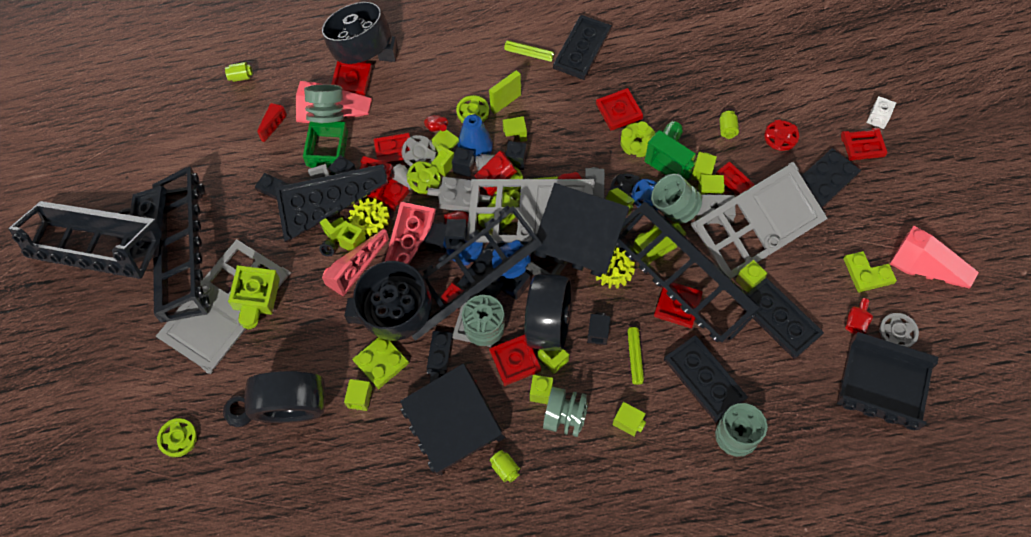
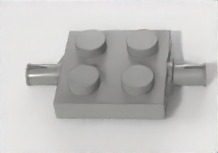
M443 177L442 185L439 189L428 187L427 195L438 196L439 209L469 212L472 190L471 180ZM479 192V202L490 203L491 195H481Z

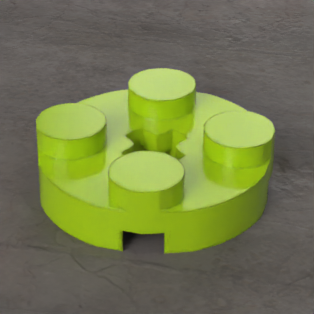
M646 122L630 124L622 130L621 147L629 155L633 154L636 157L646 156L648 142L656 133ZM639 137L642 139V142L634 140Z

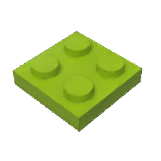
M379 337L352 359L377 389H380L409 364L408 360L389 340Z

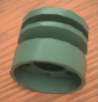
M312 85L304 88L305 101L313 103L305 108L308 112L306 120L318 123H331L344 119V113L341 112L343 105L336 104L343 100L341 86Z
M679 174L665 176L655 185L652 191L651 199L653 205L674 223H687L699 213L702 207L701 194Z
M488 295L474 296L468 300L462 310V321L465 335L469 341L479 346H489L501 339L505 330V317L503 306L500 302Z
M553 386L546 408L543 429L557 432L561 423L564 424V434L568 435L570 426H574L573 436L578 437L580 430L584 426L587 413V394L582 393L580 402H577V392L574 391L570 400L566 399V389Z
M737 403L729 407L716 426L715 437L718 445L727 454L735 457L746 456L752 453L766 436L768 428L766 418L759 409L747 403Z

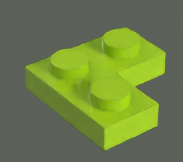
M864 251L846 255L843 258L858 293L895 284L897 281L889 264L871 268Z

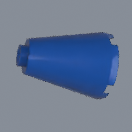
M468 115L463 121L457 147L473 150L475 161L476 156H480V154H491L493 141L481 118L477 115Z

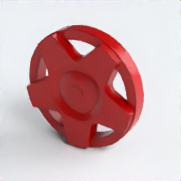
M775 120L767 126L764 138L766 143L773 149L786 151L796 146L799 140V132L794 124Z

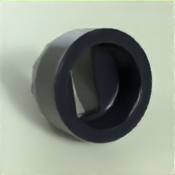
M325 240L319 248L320 253L327 257L332 256L336 250L335 243L331 240Z

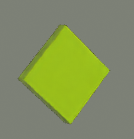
M517 70L489 89L490 108L494 114L521 96V74Z

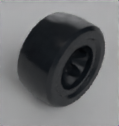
M370 2L354 3L339 9L325 21L322 27L323 38L335 60L344 64L361 63L375 57L386 48L391 39L390 28L384 14L376 4Z
M399 261L378 263L362 274L354 289V308L360 322L369 332L381 339L390 341L409 338L423 328L429 319L432 310L429 286L423 276L406 263ZM409 298L411 300L409 304L403 303L405 299ZM385 308L386 312L380 314V309ZM396 310L401 311L400 315L394 316L393 313Z
M537 274L533 277L528 291L525 311V341L530 348L544 351H562L564 349L571 309L570 278L554 274Z
M297 371L268 372L251 376L247 379L245 387L246 416L251 420L269 423H292L319 418L324 414L326 391L324 378L317 374Z

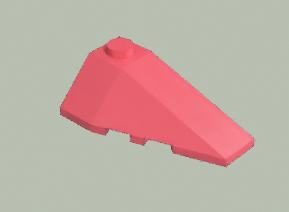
M300 81L296 93V122H310L306 120L308 112L305 108L313 103L305 101L304 88L324 84ZM342 90L343 100L336 104L343 105L341 112L344 113V117L352 118L369 115L372 98Z
M405 202L400 203L385 262L399 261L409 265L431 229L436 209Z
M913 226L905 236L890 262V265L907 274H918L926 276L927 279L931 280L935 278L943 280L945 283L965 288L972 286L979 273L934 236L916 226Z
M385 229L381 230L335 261L331 267H328L322 276L325 285L344 297L388 242L387 231Z

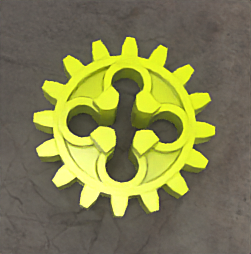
M367 198L365 203L360 200V205L354 204L355 210L349 211L351 215L348 217L350 224L363 229L364 234H368L370 238L373 233L377 234L379 230L385 229L384 226L389 225L388 219H390L388 209L384 207L383 202L377 203L376 199L370 202L369 198Z
M617 247L616 251H614L607 271V275H609L610 268L613 269L611 276L602 274V277L596 276V280L602 279L601 285L608 283V288H611L612 285L619 288L620 283L626 286L627 281H631L635 271L633 269L635 262H630L631 260L625 255V250L621 253ZM620 259L618 262V266L615 267L616 260Z

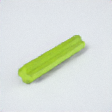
M508 40L504 46L506 51L550 62L554 57L553 51Z
M637 327L628 328L632 383L640 385L643 384L644 377L639 329Z

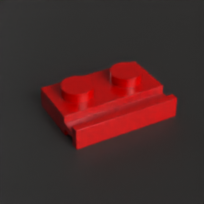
M404 133L375 138L374 145L377 160L389 164L404 161L402 146L410 138V134ZM406 145L405 153H407V152L409 151V148H408L407 145Z
M499 151L474 176L476 179H510L517 170L504 152ZM483 187L487 194L491 196L497 191V187Z
M389 177L388 184L385 185L380 200H376L377 202H383L384 206L395 211L396 206L404 200L410 191L409 188Z

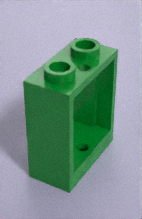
M309 122L303 152L306 166L314 168L326 164V167L329 168L340 155L344 157L348 137V129L345 122ZM317 136L339 137L337 155H313Z
M658 130L648 142L644 162L665 176L679 174L687 181L693 173L691 169L695 165L694 158L696 153Z

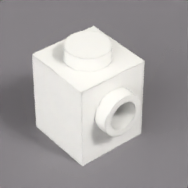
M878 96L867 123L884 129L892 115L896 102Z

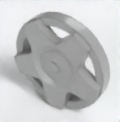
M412 136L402 146V157L410 167L413 165L410 160L425 162L426 159H431L428 162L431 164L435 159V147L425 136ZM406 145L409 148L407 153H405Z
M901 313L889 314L882 320L879 327L883 340L895 344L901 342L904 344L902 346L908 348L917 341L919 336V330L914 320ZM888 319H890V324H885V322ZM901 319L906 320L908 323H903ZM912 331H914V338H913V339H912V337L910 336V333H911Z

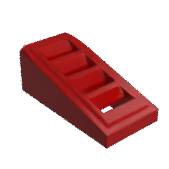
M274 103L269 105L257 130L262 142H265L286 118L287 114L282 105Z

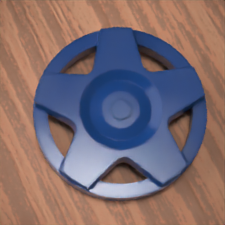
M643 179L634 185L632 198L635 200L634 204L637 207L641 205L639 201L647 202L654 206L651 196L657 184L655 181Z

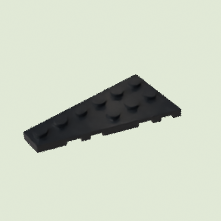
M382 164L275 187L284 242L291 241L320 224V221L334 216L387 185L385 165Z

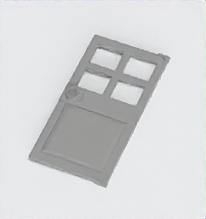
M791 162L785 168L697 221H693L691 226L702 239L718 267L729 278H733L752 260L756 263L828 218L799 174L797 166L794 162ZM737 204L749 225L735 233L723 212ZM718 217L729 237L715 245L703 224ZM753 229L765 250L751 258L739 237ZM731 242L735 244L745 260L744 263L733 270H730L719 252L721 248Z
M472 179L466 241L468 242L470 240L469 236L476 231L477 214H495V220L501 216L499 212L505 208L502 207L504 187H521L520 206L515 208L536 235L554 183L593 195L595 180ZM480 187H497L495 207H478ZM519 220L517 235H499L500 223L493 228V235H491L496 243H510L515 240L521 243H528L532 240ZM482 236L481 238H479V239H478L477 241H475V242H489V241L487 240V238H486L485 236Z
M237 239L201 281L204 294L208 295L210 299L208 314L168 321L156 335L158 339L199 365L209 374L213 372L215 367L246 330L238 321L240 311L233 310L228 303L230 292L227 294L213 285L211 281L221 269L235 276L236 269L226 263L237 250L255 260L251 267L259 268L260 265H263L269 270H276L280 278L278 288L291 274L289 270L278 266ZM189 301L182 304L174 315L200 309L194 301Z

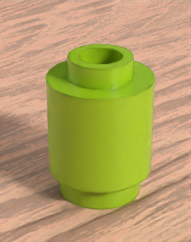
M247 62L230 64L229 67H225L228 81L248 80L250 75H253L251 65H248Z
M733 111L723 112L719 119L721 136L732 139L739 133L738 117Z
M503 450L497 452L490 459L491 467L503 482H512L519 476V466Z

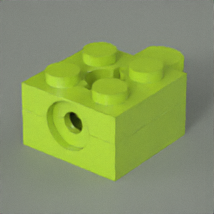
M237 265L228 303L233 310L240 311L238 321L243 328H255L258 324L260 313L272 315L280 281L276 270Z

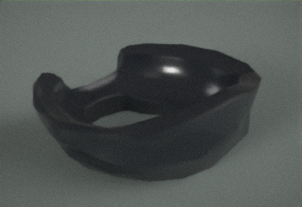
M236 395L226 402L223 407V416L229 425L243 427L251 419L246 416L245 412L240 416L231 414L230 407L233 403L237 401L245 403L244 395Z

